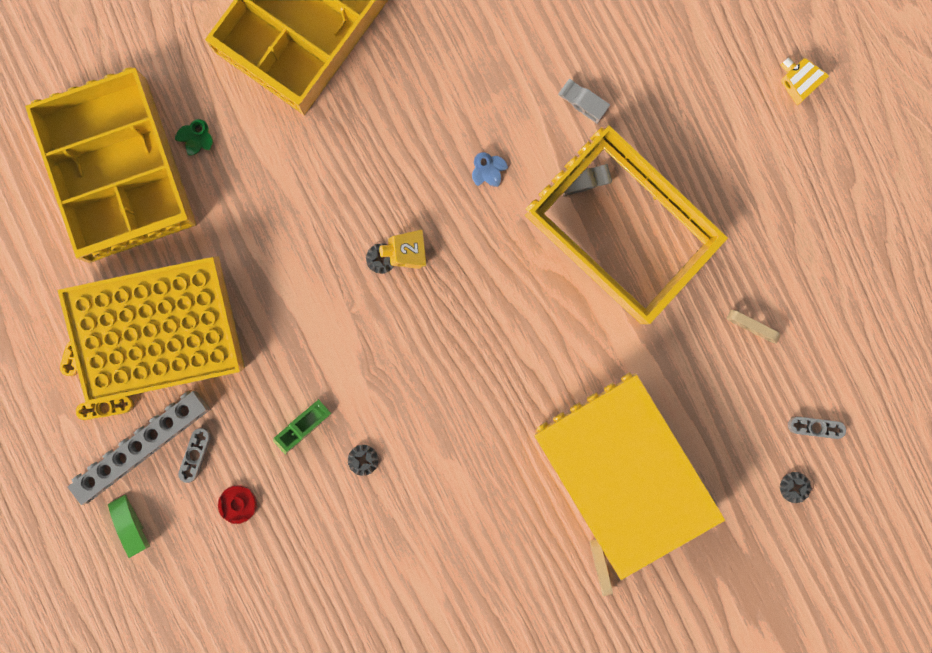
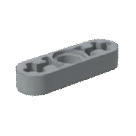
M792 417L788 421V429L794 434L840 439L846 434L845 425L838 421L805 417ZM799 420L800 424H807V428H798L797 431L793 424ZM815 422L821 424L822 429L819 433H814L812 430V425ZM837 425L840 432H837L835 436V432L827 431V427L835 428Z
M205 428L196 429L191 435L178 473L180 480L185 483L194 481L199 474L211 439L210 432ZM203 432V436L206 437V439L201 440L199 446H203V448L193 446V444H198L199 442L197 434H201ZM192 450H197L200 453L197 461H193L190 458ZM187 462L190 464H197L196 467H191L190 473H192L193 476H190L187 479L186 474H184V471H187L190 468V465H187Z

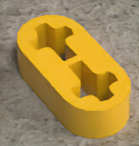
M70 341L65 347L60 364V371L65 376H75L78 374ZM71 364L74 370L69 371L66 366Z

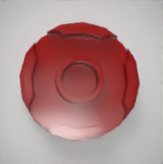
M234 485L227 488L218 499L220 515L232 524H241L248 521L254 516L257 509L255 494L250 488L243 485Z

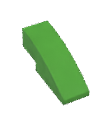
M318 399L273 438V442L286 455L331 415L330 411Z
M123 495L109 503L108 508L114 527L128 558L149 548L150 544L142 531L144 528L127 496Z

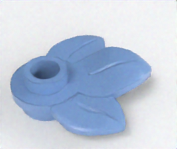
M481 152L474 158L475 168L472 172V179L477 186L485 181L491 186L498 187L501 182L500 172L506 170L508 165L499 156L491 157L488 153ZM482 158L487 161L484 166L480 163Z

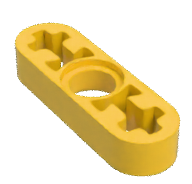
M125 396L87 405L86 403H81L76 408V415L81 420H91L125 414L132 411L134 402L130 397ZM123 400L128 402L125 410L123 407L115 408L114 404H121ZM104 402L110 406V410L106 414L100 410V406ZM85 406L86 409L95 408V412L87 413V417L86 414H82V410H85Z

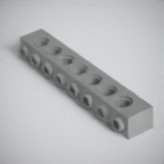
M187 391L184 393L178 403H172L165 408V413L151 418L148 426L138 428L131 439H124L118 444L119 448L104 454L102 461L99 463L94 462L87 467L88 471L85 474L75 476L71 480L73 483L68 486V489L80 505L91 502L211 409L197 391ZM183 406H187L189 409L187 416H184L181 412ZM169 417L173 420L171 428L166 425V420ZM153 429H155L158 433V436L155 440L151 437V431ZM137 441L142 444L141 451H137L135 448ZM122 453H124L127 458L125 463H122L120 461V455ZM106 465L111 468L109 475L104 471ZM90 477L95 479L93 487L89 484Z

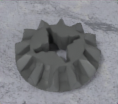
M384 243L374 244V246L368 249L366 255L368 267L373 272L379 274L387 273L394 267L390 263V257L384 258V266L380 261H375L378 258L377 254L380 246L387 245Z
M359 445L350 451L347 463L350 470L356 475L366 476L377 468L378 455L372 447ZM366 452V460L371 464L364 463L359 468L360 461L355 457H362Z
M799 472L788 473L781 480L780 492L789 502H803L809 497L812 490L811 481L808 480L806 475ZM794 482L797 485H802L798 489L799 494L796 491H789L792 490L791 488L794 487Z

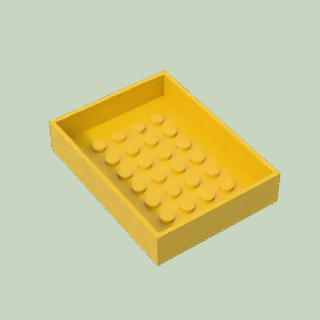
M219 256L57 290L86 405L233 374L245 368Z

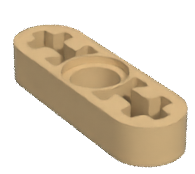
M730 310L726 318L730 322L777 344L781 336L779 332L735 310Z
M596 539L590 540L602 595H611L613 591L603 550Z

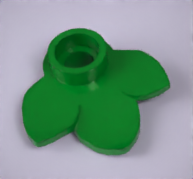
M201 119L192 121L190 125L182 126L175 135L176 141L185 142L186 151L189 156L197 154L201 148L210 150L213 144L212 136L208 133L209 127ZM201 126V127H202V131H201V132H197V131H196L197 127Z

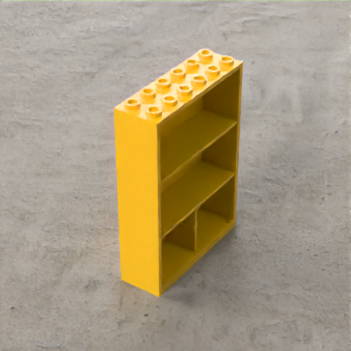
M234 0L208 34L205 41L214 53L305 115L388 0Z
M125 68L118 74H108L98 81H88L86 85L71 87L63 93H53L49 95V98L43 100L36 99L31 104L25 106L76 259L92 263L197 226L148 81L136 68Z
M631 372L621 377L622 381L615 385L613 382L604 387L603 393L598 395L596 392L587 397L586 403L581 404L579 402L570 408L571 412L558 414L554 417V422L541 424L537 427V432L534 435L620 580L725 521L636 373L632 375Z

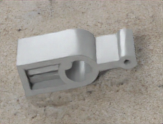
M570 78L558 93L561 98L571 103L576 110L596 124L599 123L610 106L609 103L590 90L582 88Z
M608 164L586 168L563 193V196L611 184L612 179Z

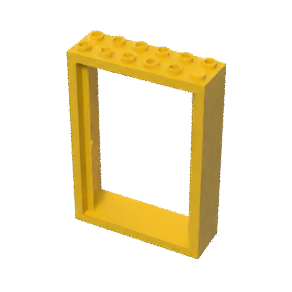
M608 125L605 129L601 127L590 138L592 142L588 141L577 152L579 156L575 155L564 166L566 168L565 172L561 170L551 180L553 185L548 184L538 194L541 198L539 200L535 199L526 207L528 212L524 216L640 324H651L728 237ZM603 149L654 196V200L657 199L703 243L646 308L545 215L547 210Z

